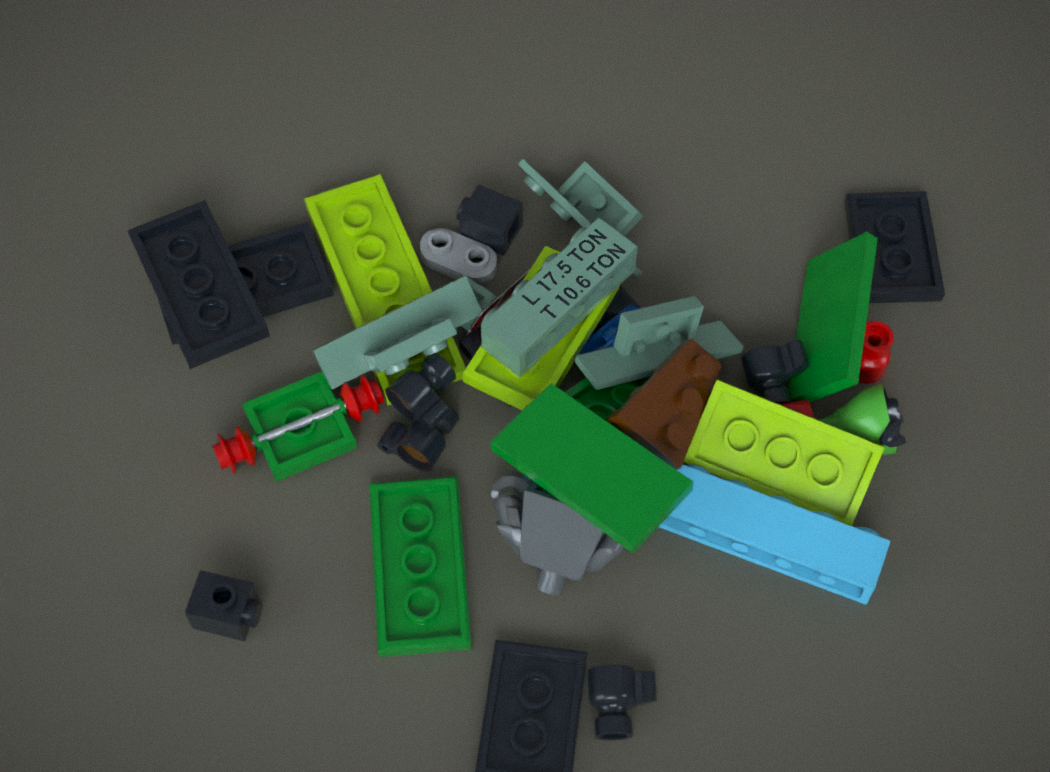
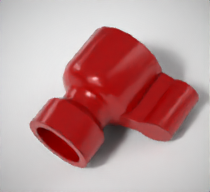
M870 321L866 323L859 383L870 384L879 381L884 376L891 359L890 348L894 335L890 327L882 322Z

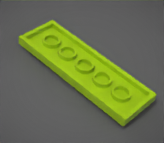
M381 174L304 199L307 212L355 329L432 291ZM453 337L446 339L448 346L436 352V354L442 356L453 368L456 379L452 383L463 380L462 374L466 366ZM422 351L408 358L410 362L408 367L391 375H386L385 371H373L387 406L392 404L386 396L385 389L406 371H420L421 363L431 355L425 356Z

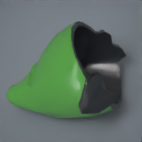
M884 384L863 389L833 414L823 419H817L884 446L882 455L896 454L898 446L906 443L905 437L899 433L901 423L904 422L903 416L897 412L899 403L897 399L887 397Z

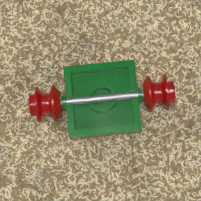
M321 371L242 403L245 415L254 433L251 434L250 438L246 430L235 426L234 437L225 439L219 433L217 434L219 443L212 445L221 469L230 467L232 473L236 474V464L242 461H246L253 467L257 457L254 448L256 446L257 451L262 450L272 475L277 482L356 449V440L344 416L348 413L354 420L362 422L363 411L371 409L376 415L380 414L378 405L384 403V398L376 380L368 381L365 375L362 374L360 385L352 388L344 382L340 391L341 398L335 399Z

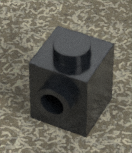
M478 184L471 197L466 196L458 208L457 219L460 220V234L485 244L493 249L494 252L504 256L522 227L523 202Z
M200 570L185 614L192 629L245 641L249 628H255L260 620L263 603L259 600L252 582Z

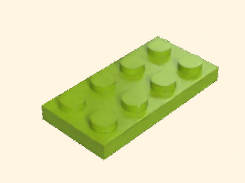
M545 246L523 281L531 280L541 271L542 265L549 256L554 253L559 254L560 252ZM619 286L521 378L482 348L481 344L462 374L463 382L523 411L550 383L559 388L573 365L576 356L581 352L619 290Z
M717 379L684 462L698 465L709 473L726 480L744 482L752 490L768 496L778 495L785 497L795 506L811 512H826L834 516L838 522L852 526L885 447Z

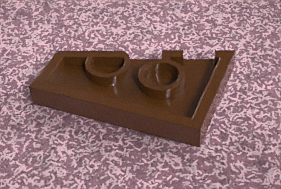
M693 339L685 341L653 371V375L643 386L636 388L628 396L629 400L620 409L611 413L606 421L674 469H680L722 364Z

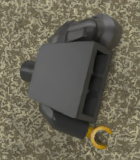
M511 471L503 475L493 485L491 496L499 517V521H495L504 542L516 554L520 555L519 557L522 562L541 568L536 585L537 589L550 595H560L563 592L566 578L581 581L588 571H600L622 553L624 549L622 545L522 472Z

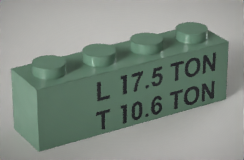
M600 218L588 228L582 227L574 234L570 244L559 254L554 253L546 259L541 267V271L531 280L522 281L514 289L509 300L500 308H492L485 315L481 323L482 348L521 378L635 271L638 246Z

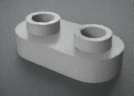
M445 228L432 229L421 238V260L429 269L455 280L465 275L481 286L490 283L497 274V256L489 246ZM445 244L444 247H435L434 245ZM474 258H479L483 260L479 263L471 262V260Z

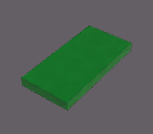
M865 232L808 260L795 340H802L809 366L803 372L789 378L788 389L792 402L808 400L810 403L858 384L878 239L869 232Z
M552 383L490 442L491 450L631 553H634L693 491L692 480Z
M458 477L369 483L379 657L471 649Z

